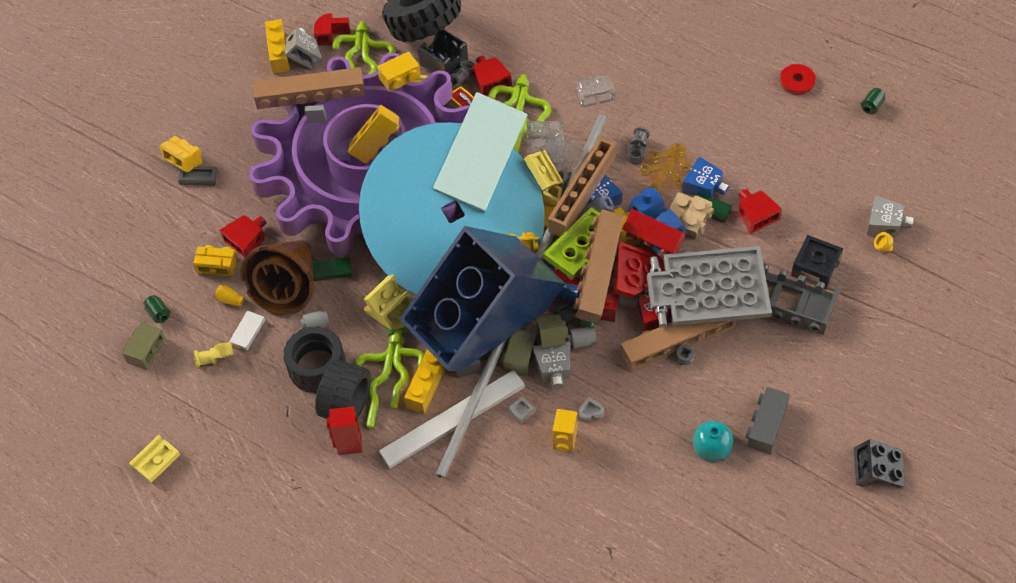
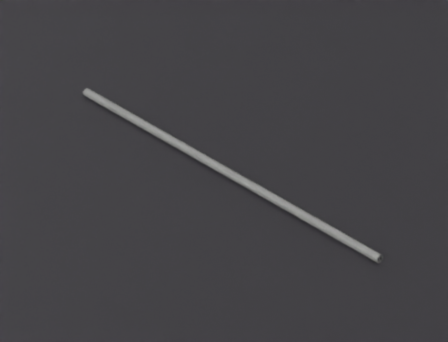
M598 115L564 192L597 142L607 120L605 115ZM548 228L535 254L542 262L544 259L543 253L549 248L555 235L548 232ZM507 340L492 350L435 474L441 479H445Z

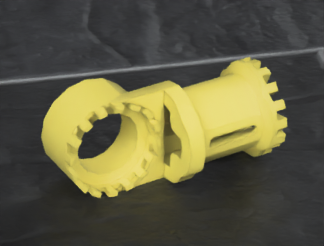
M225 342L217 344L207 351L198 352L195 350L194 360H196V367L199 368L201 365L211 363L216 365V358L232 356V344Z

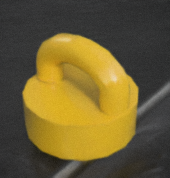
M886 232L879 233L874 240V247L881 252H891L893 250V237Z

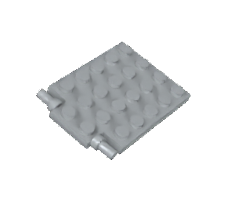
M760 246L666 254L663 258L665 271L663 272L659 268L658 258H650L651 269L650 273L647 274L651 310H655L659 326L662 328L667 326V309H671L673 326L772 317Z

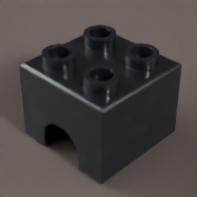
M443 29L434 34V40L429 47H426L424 42L418 48L420 66L432 73L434 71H445L449 75L454 74L455 70L459 68L461 61H468L467 43Z

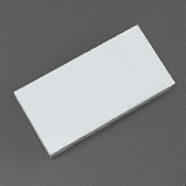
M247 311L229 341L232 346L248 351L264 324L265 318Z

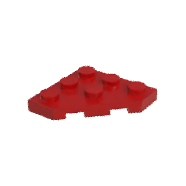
M619 241L615 254L614 293L631 299L648 288L647 274L650 273L651 269L650 258H658L659 268L663 272L665 271L664 257Z

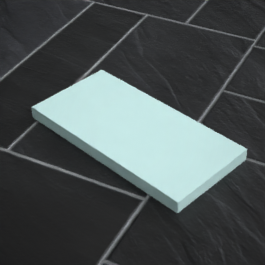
M476 92L433 189L485 213L528 114Z

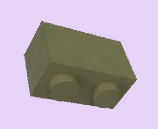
M560 314L537 317L538 335L542 348L566 345L565 338H568V329L565 320H561Z
M141 322L138 328L133 331L130 341L123 348L122 354L126 362L147 370L166 339L162 329Z
M518 330L507 339L506 346L508 349L507 352H503L501 363H504L505 372L514 370L516 374L527 376L533 358V346L537 345V333Z

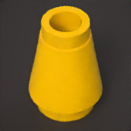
M219 285L214 296L220 303L239 307L242 306L245 299L244 296L227 285Z

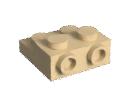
M680 192L677 193L670 206L687 229L685 234L694 239H697L699 233L702 234L704 232L705 222L707 218H711L714 212L711 201L696 195L692 198Z

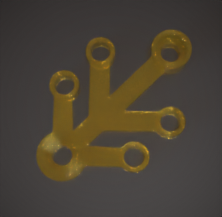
M674 143L666 151L657 152L652 150L648 152L647 159L651 163H656L659 159L668 158V160L651 166L649 164H642L640 166V174L642 176H648L650 173L661 171L655 182L647 188H655L661 195L660 187L667 175L670 174L673 187L678 190L682 189L684 179L679 177L674 164L678 161L683 176H686L692 168L684 158L686 155V147L684 145Z

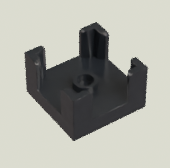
M807 235L793 263L791 276L798 279L801 272L820 278L819 281L825 284L824 289L827 290L835 267H838L844 248Z

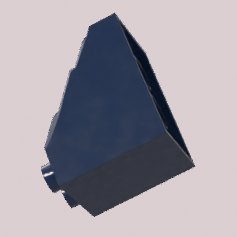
M464 226L399 320L447 370L463 371L488 351L494 350L519 329L527 326L542 313L546 312L566 283L516 236Z

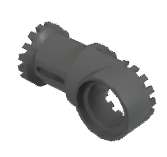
M461 61L459 68L455 70L454 74L450 75L453 89L459 88L461 84L467 82L473 76V66L475 65L473 62Z
M645 127L634 129V139L631 140L628 150V160L632 164H640L644 160L647 145L646 139L650 135L649 130L645 129ZM633 153H639L641 156L635 158L631 155Z

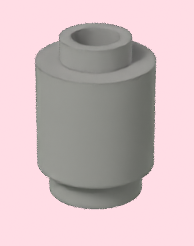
M319 310L302 315V320H300L302 329L316 326L326 328V326L330 325L326 311L321 312Z
M589 327L570 330L567 338L573 349L589 347L597 343L595 329Z

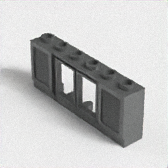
M763 263L766 282L776 285L770 300L772 317L776 320H783L794 326L824 335L841 287L837 286L835 292L831 293L824 290L825 284L823 282H817L815 288L805 284V276L800 275L798 280L794 281L787 278L788 272L784 269L780 270L779 275L769 273V265ZM782 287L802 294L795 312L775 305Z

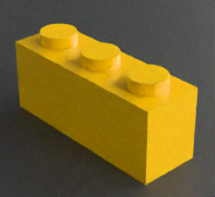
M282 19L265 22V29L273 74L289 72L290 65L289 59L285 55L286 38Z
M380 105L349 143L348 153L365 164L370 159L373 160L378 153V149L387 144L388 137L391 134H395L399 129V116Z
M428 349L404 397L407 409L425 414L446 369Z

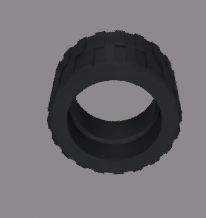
M319 326L307 327L293 334L286 342L283 351L284 362L292 383L299 389L305 390V392L317 393L320 381L328 366L336 359L346 361L339 337L333 331L331 332L329 329ZM324 350L332 354L329 362L320 368L304 369L298 366L300 359L308 352Z
M340 359L334 360L328 366L320 381L315 399L316 414L326 419L330 417L329 409L354 407L358 419L370 390V371Z

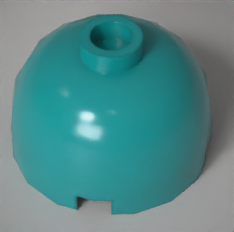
M715 420L700 424L694 432L692 441L697 456L704 461L712 463L717 462V460L726 459L732 452L734 443L729 427Z

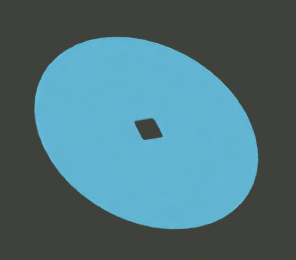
M462 123L427 124L398 136L385 146L374 159L361 188L359 202L360 224L364 239L372 256L388 276L394 275L397 280L395 282L416 295L464 226L502 234H515V236H522L524 232H533L534 235L540 237V239L535 240V242H538V247L542 241L545 212L541 190L527 163L515 149L512 150L485 213L433 189ZM456 200L465 216L453 223H449L441 208Z

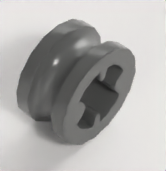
M688 345L680 346L676 353L678 363L681 365L691 364L694 359L693 348ZM682 353L689 354L688 358H684V355L682 357Z

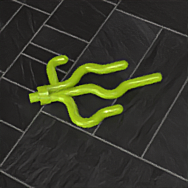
M360 21L359 25L356 26V35H339L333 41L334 50L339 49L341 42H355V46L345 55L351 68H356L352 57L360 51L362 46V59L371 67L368 75L378 69L376 62L369 57V46L387 48L389 53H396L393 44L370 39L369 26L366 25L365 21Z
M521 74L520 78L516 79L514 88L498 85L490 90L488 97L495 99L498 92L512 94L511 99L503 104L512 107L517 103L516 109L522 112L525 101L532 105L542 106L544 112L538 117L535 127L536 132L542 131L544 121L551 114V106L546 100L533 98L528 94L529 81L527 80V75ZM526 118L513 147L517 152H519L522 137L528 132L530 127L528 118Z
M395 330L394 335L390 336L388 348L385 352L381 354H363L354 363V365L362 367V364L366 361L378 362L385 360L382 374L370 384L368 395L371 404L366 424L368 429H373L379 405L376 389L389 378L392 364H394L396 370L401 375L400 380L394 386L390 407L396 409L401 390L408 382V372L401 363V357H418L417 366L419 367L424 356V352L419 349L403 348L405 338L402 337L403 332L401 330Z

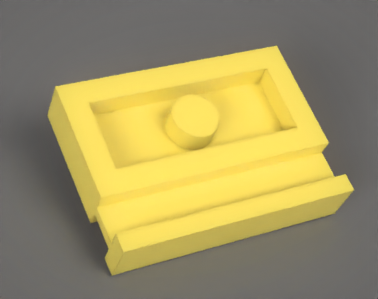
M545 150L530 154L524 158L542 190L549 189L563 182Z
M158 435L129 464L152 483L180 456V453Z

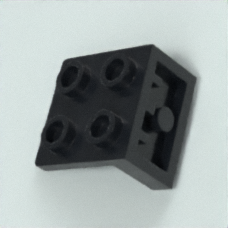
M872 439L854 447L856 485L864 487L878 480L899 488L905 486L901 449Z

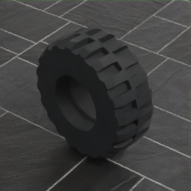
M388 0L382 10V17L393 38L401 42H415L416 40L432 36L450 25L461 11V0Z

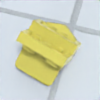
M394 275L387 276L364 298L367 303L364 311L390 330H399L406 327L399 319L411 304L413 298L408 290H403L395 282L397 279Z

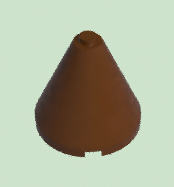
M304 240L263 245L253 249L245 257L240 268L241 282L244 281L247 287L245 292L249 298L262 309L277 315H285V313L290 312L296 314L302 311L311 301L315 288L310 244Z

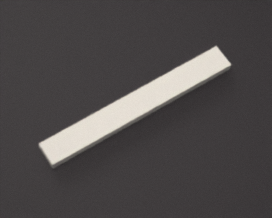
M514 370L486 386L472 419L525 388V384ZM471 396L379 450V454L387 466L391 469L454 431Z

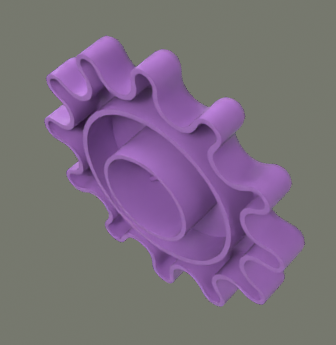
M396 53L386 54L382 57L379 65L400 55ZM334 57L327 63V71L351 68L349 61L344 57ZM377 69L372 74L363 75L364 96L283 106L290 114L287 118L280 121H256L251 127L256 148L259 152L272 154L275 157L270 161L252 167L249 172V178L253 191L259 197L268 198L281 194L288 195V198L276 210L281 231L288 236H295L311 224L323 223L327 225L325 235L329 250L336 256L348 254L353 247L356 237L362 233L359 215L360 194L365 176L374 159H370L365 164L349 154V143L380 105L399 116V129L395 134H391L388 137L389 140L385 146L403 133L420 126L448 122L463 123L470 105L455 109L444 107L450 101L453 93L451 77L447 72L434 71L420 82H410L389 92L379 79ZM324 105L327 117L326 122L308 123L305 106ZM381 146L378 149L377 155L385 148V146ZM454 200L441 208L449 223L455 222L458 216L457 201Z

